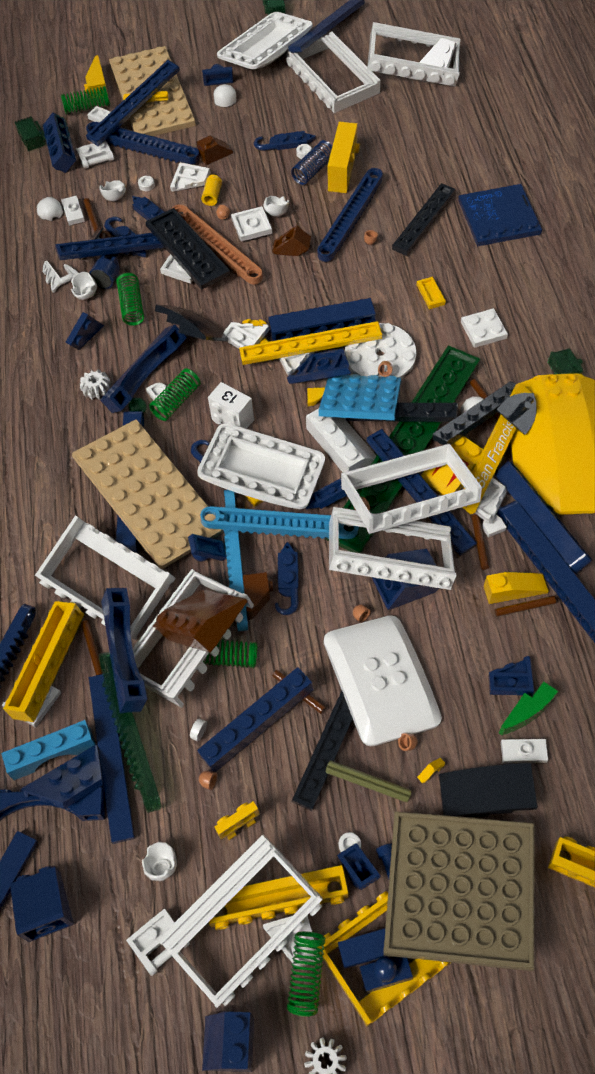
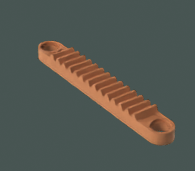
M181 204L172 207L177 212H184L181 214L182 218L215 255L224 262V265H228V268L233 270V273H237L238 277L241 276L245 281L253 285L262 281L261 268L190 209ZM252 273L258 274L256 277H251L250 275Z

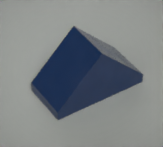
M357 843L337 855L354 887L362 890L381 878Z

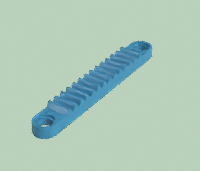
M224 490L226 508H236L234 492ZM224 530L229 588L245 594L238 531L230 530L226 532ZM244 606L241 610L243 619L240 623L237 622L238 631L248 630L246 606Z
M210 506L201 511L200 518L204 527L222 529L226 532L233 530L234 532L241 531L245 533L248 531L251 534L257 532V534L265 533L266 535L269 533L273 535L280 534L281 536L288 534L291 537L296 535L297 537L304 536L305 538L312 536L313 538L320 537L324 539L327 537L329 539L331 515ZM213 514L216 516V519L207 521L205 516ZM338 523L339 538L352 539L358 534L359 526H353L354 530L348 532L343 528L346 524Z

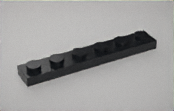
M441 183L393 243L392 250L407 256L455 195L456 189Z
M508 382L433 433V440L441 445H451L498 413L496 411L497 408L510 397L516 383Z
M397 403L394 420L345 419L346 421L451 422L457 418L458 403Z
M342 690L291 801L312 811L328 776V773H326L327 764L329 761L335 760L353 719Z

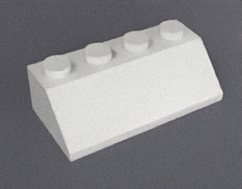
M319 409L306 415V429L343 473L372 464L376 455L345 418L319 416Z

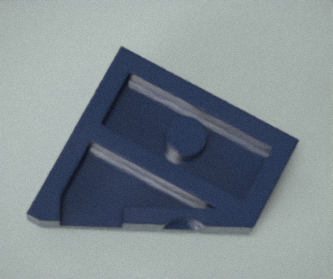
M82 312L66 343L80 350L104 325Z
M530 656L524 657L523 661L513 664L512 662L503 668L490 671L488 675L490 695L523 696L526 693L529 696H533L534 687Z

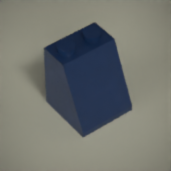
M428 549L392 553L385 557L436 566ZM372 577L387 610L436 593L439 589Z
M47 866L41 868L39 873L32 876L29 874L20 876L16 879V882L10 884L16 934L27 942H32L74 925L61 872L56 867Z
M221 1012L205 1016L202 1071L252 1072L254 1017L250 1012Z

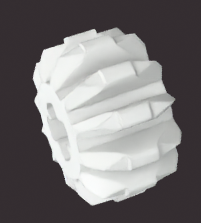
M91 369L89 374L84 373V377L80 378V389L84 396L91 398V400L95 397L100 399V396H104L111 386L105 372L101 373L99 369L96 372Z
M320 1038L321 1048L319 1049L314 1042L311 1043L315 1053L306 1051L305 1056L312 1058L313 1061L304 1063L306 1068L314 1066V1069L309 1074H316L317 1072L319 1074H338L336 1069L345 1072L346 1067L338 1064V1061H345L347 1057L346 1055L337 1056L343 1047L339 1045L333 1050L334 1039H330L328 1047H325L324 1038ZM324 1054L330 1055L329 1059L333 1062L330 1068L327 1065V1069L321 1068L322 1063L318 1061L321 1055L324 1058Z

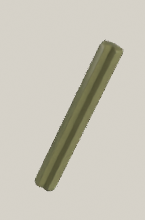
M329 761L327 764L326 773L404 802H408L410 799V789L334 761Z

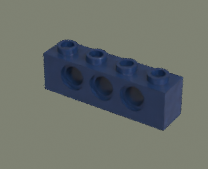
M52 112L43 124L52 167L66 173L76 161L66 119Z

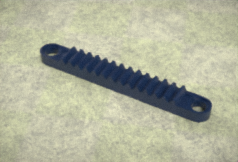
M100 122L89 123L86 126L87 133ZM118 128L106 139L109 145L113 144L115 147L119 145L120 148L124 147L126 150L130 148L131 151L135 149L137 153L139 151L142 154L146 152L148 156L150 154L153 157L157 155L158 158L161 159L163 157L164 160L168 158L171 162L174 160L176 163L180 161L187 164H195L200 160L199 150L195 147Z
M371 168L366 172L318 246L317 255L319 260L324 262L331 261L336 253L340 251L341 246H343L346 238L349 237V233L352 232V228L354 229L355 224L360 219V215L362 216L363 211L368 207V203L371 202V198L373 199L376 190L382 182L383 173L380 169ZM323 251L330 252L329 254H322Z
M23 604L19 608L0 643V682L6 680L4 675L10 673L7 668L13 667L12 660H17L15 653L21 652L19 646L25 645L23 639L29 637L27 631L36 615V608L34 606Z

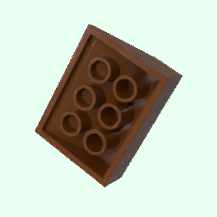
M201 590L161 612L157 616L153 627L169 641L211 653L248 600L246 598Z

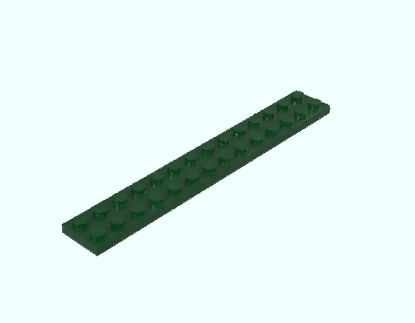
M448 345L411 403H455L480 364V358ZM398 422L389 438L404 456L425 451L433 439V433L439 430L443 422ZM377 455L371 465L381 463L383 461ZM393 479L357 489L356 491L360 497L368 500L370 505L369 512L379 514L389 510L403 486L398 479ZM350 499L347 501L343 509L354 510L353 504L350 501ZM344 525L343 527L348 532L354 530L353 526ZM359 527L358 534L354 538H339V546L350 552L362 554L374 533L369 534L365 527Z

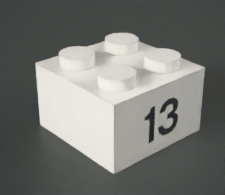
M222 382L208 396L211 418L215 423H227L247 429L254 421L252 399L249 396Z

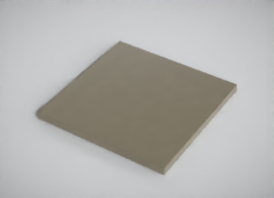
M395 812L384 955L534 971V823Z

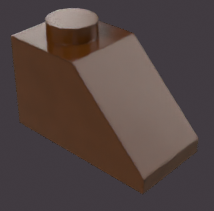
M213 136L196 141L200 159L205 165L233 154L232 149L226 142Z
M296 225L274 240L272 253L276 255L299 256L309 250L311 236Z
M267 572L243 575L245 594L248 595L254 604L253 608L246 606L248 620H253L270 600L269 591H273L272 579L267 578Z

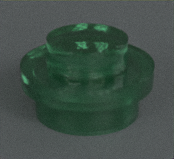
M134 398L130 401L128 408L129 411H143L144 413L147 405L141 398Z

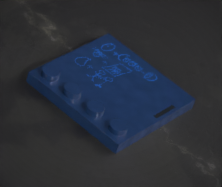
M521 184L463 194L458 197L459 204L477 247L541 235L542 228Z

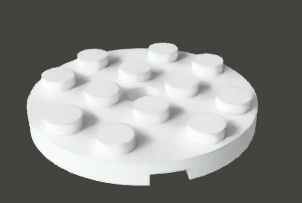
M379 323L382 339L347 345L345 347L351 372L360 376L377 375L378 377H383L378 373V366L382 361H389L393 366L392 373L389 376L403 379L404 375L409 371L411 372L416 360V346L412 338L401 328L389 323ZM379 350H381V352H384L385 354L380 356L376 353L379 352Z

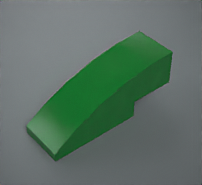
M543 681L533 697L524 693L502 724L499 734L503 736L532 722L548 708L555 699L558 690Z

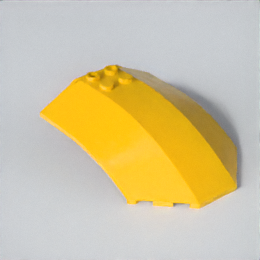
M569 373L537 375L521 382L530 392L534 393L536 417L526 435L516 428L510 440L513 464L546 504L554 508L553 511L560 515L595 513V380L582 374Z

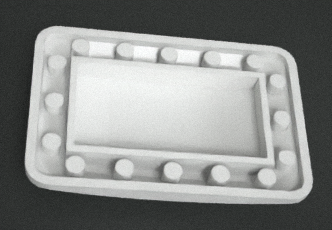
M273 12L219 50L217 56L219 59L249 69H259L269 65L289 50L288 46L306 35L313 27V24L305 19Z
M225 423L218 426L198 467L197 473L201 479L230 491L285 507L304 509L308 506L325 462V456L322 452Z
M385 616L333 630L325 635L324 646L344 693L359 736L365 745L377 746L397 740L403 733L417 734L436 728L440 724L442 719L441 713L412 643L397 617Z

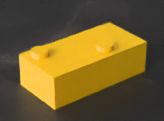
M338 122L328 162V191L347 193L356 153H359L360 144L357 143L358 123Z

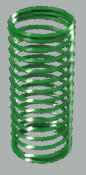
M105 85L103 89L100 86V91L97 87V93L95 88H93V91L90 88V93L87 89V95L85 90H83L84 97L81 90L80 96L77 91V97L75 92H73L74 99L71 92L70 98L68 93L66 94L67 100L65 94H61L66 115L71 114V109L74 113V108L76 112H78V109L81 112V107L84 111V105L86 110H88V107L91 110V105L94 109V103L95 106H98L97 101L99 107H101V103L104 107V101L106 106H110Z
M123 273L117 278L122 320L125 324L134 326L142 323L145 318L139 280L133 273ZM125 276H133V277H135V278L128 277V278H124V279L120 280L121 278H123V277H125ZM125 279H134V280H136V281L127 280V281H124V282L121 283V281H123V280H125ZM129 281L136 283V284H134V283H127V284L122 285L123 283L129 282ZM140 313L139 315H141L139 318H136V319H128V318L125 317V316H127V317H137V316H139V315H136V316H128V315H126V314H131V315H132V314ZM142 317V319L139 320V321H137V322H129V321H127V320H137V319H140V318Z
M183 369L165 390L149 405L151 412L158 419L167 421L171 414H174V411L184 403V400H187L192 395V392L201 385L197 374L190 369ZM184 372H187L190 375H192L197 380L198 385L190 376L186 375ZM153 405H155L158 408V410L166 416V418L161 416L156 411Z
M224 640L221 642L220 663H218L219 654L216 656L215 663L213 661L214 656L211 655L209 663L210 653L206 656V662L203 660V663L205 665L207 663L208 665L213 664V666L217 663L218 666L222 664V666L227 665V667L230 664L232 667L235 665L239 667L240 665L241 668L245 665L246 668L250 666L251 669H254L257 660V643L250 642L248 664H246L247 641L244 646L243 665L241 660L242 641L240 642L238 665V641L235 643L234 663H232L233 640L230 645L229 664L227 661L229 640L226 641L224 664ZM220 641L216 645L218 649H220Z
M302 931L297 932L294 937L296 945L293 947L295 949L293 954L295 956L292 958L294 962L291 964L293 966L291 969L293 973L290 975L292 977L290 980L291 985L289 986L291 990L288 993L291 996L288 997L287 1010L297 1016L309 1017L318 1013V996L320 995V979L322 977L320 973H322V956L325 949L323 945L326 938L319 933ZM301 936L315 937L320 940L304 939ZM296 947H308L316 950H302ZM297 952L310 953V954H314V955H316V956H303V955H298V954H296V953H297ZM295 958H307L316 962L299 961ZM294 964H308L315 967L307 968L296 966ZM295 969L309 970V971H312V972H315V973H302V972H296V971H294V970H295ZM293 975L310 976L315 979L296 978ZM292 981L311 982L313 985L299 984ZM293 986L308 987V988H311V989H314V990H312V991H307V990H302V989H294V988H292V987H293ZM291 992L309 993L314 996L294 995ZM295 997L299 999H309L313 1002L292 1000L290 998ZM294 1006H303L308 1008H299Z

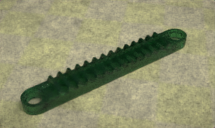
M110 651L100 653L99 662L104 677L102 687L106 688L104 694L108 695L107 702L111 703L109 706V710H113L111 716L116 718L114 725L118 726L116 732L121 734L119 737V741H123L121 748L126 750L124 753V757H128L126 764L131 765L129 773L134 774L131 779L136 782L134 789L140 791L148 813L161 809L159 793L133 713H120Z

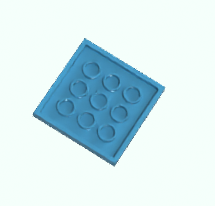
M358 374L328 378L319 407V416L394 420L401 378L395 376L378 377L377 375L360 376Z

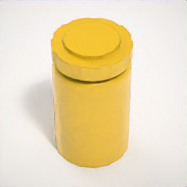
M210 175L206 179L201 200L207 206H214L217 203L222 186V179L219 176Z

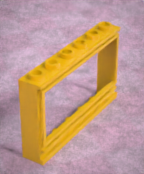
M388 891L379 895L376 898L377 903L369 907V905L361 908L357 912L358 917L350 921L348 918L338 926L339 930L336 933L324 935L326 939L323 945L325 947L323 950L324 955L322 956L323 960L366 1027L451 964V962L415 959L409 964L413 980L373 991L358 1002L328 954L338 947V942L351 938L387 911Z

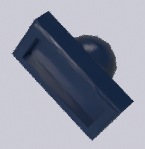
M214 64L211 69L202 70L204 86L234 83L232 67Z
M191 534L188 537L191 553L195 560L204 562L211 558L223 561L226 558L223 541L196 534Z
M381 957L374 963L360 966L367 993L413 980L408 960L404 957Z

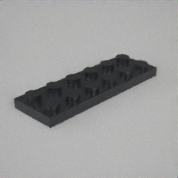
M174 208L146 221V227L201 290L230 276V270Z

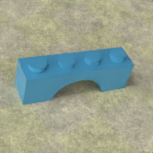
M83 720L1 754L7 774L13 780H17L34 773L39 765L49 759L62 755H79L96 744L86 720Z

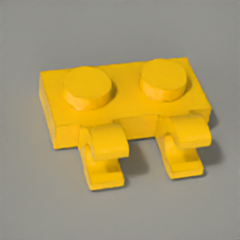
M254 801L249 804L246 802L236 809V813L230 817L226 815L217 821V825L214 827L221 840L226 836L228 840H231L237 836L235 830L245 824L249 828L256 823L254 818L260 814Z

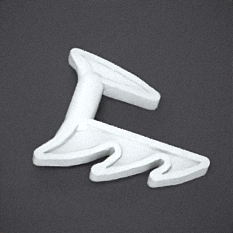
M45 261L43 273L46 275V283L49 284L51 281L53 293L56 292L58 287L71 281L78 274L75 269L64 264L68 275L60 278L49 262Z

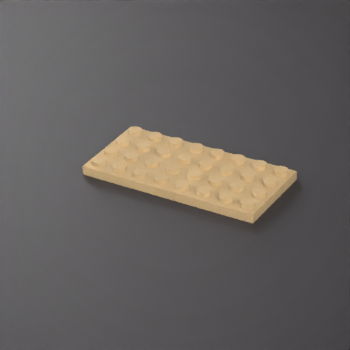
M165 46L109 59L122 100L124 94L132 93L167 60L171 61ZM177 74L159 90L168 92L167 101L146 102L129 118L134 132L149 136L196 126Z
M137 420L72 453L73 459L159 568L164 569L191 552L188 540L191 534L213 539L224 532L222 529H209L202 525L200 514L208 506ZM208 514L205 516V519L213 521L216 519V516Z

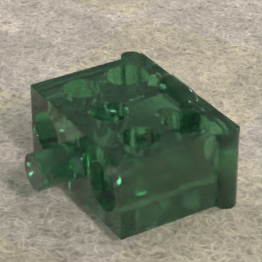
M570 348L550 353L547 363L554 374H582L583 368L581 364L583 361L581 358L576 359Z

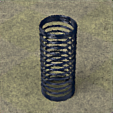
M325 140L320 141L291 169L292 177L297 183L301 185L307 184L329 162L330 157L326 152V156L321 151L323 148L320 147L323 146L329 151L326 146L322 145L325 144L332 150V145ZM296 168L298 169V172H299V173H300L299 170L302 171V173H303V174L305 175V177H306V178H305L306 180H303V179L298 175V173H297V171H296ZM294 169H295V171H296L297 176H298L302 181H304L305 183H303V182H301V181H299V180L297 179V177L295 176V173H294Z

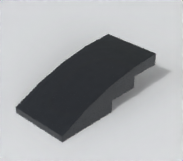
M156 304V312L167 314L166 322L180 325L178 333L203 340L228 342V337L204 317L181 307Z
M531 763L486 766L439 774L443 816L489 817L490 814L513 813V811L536 810L538 808Z

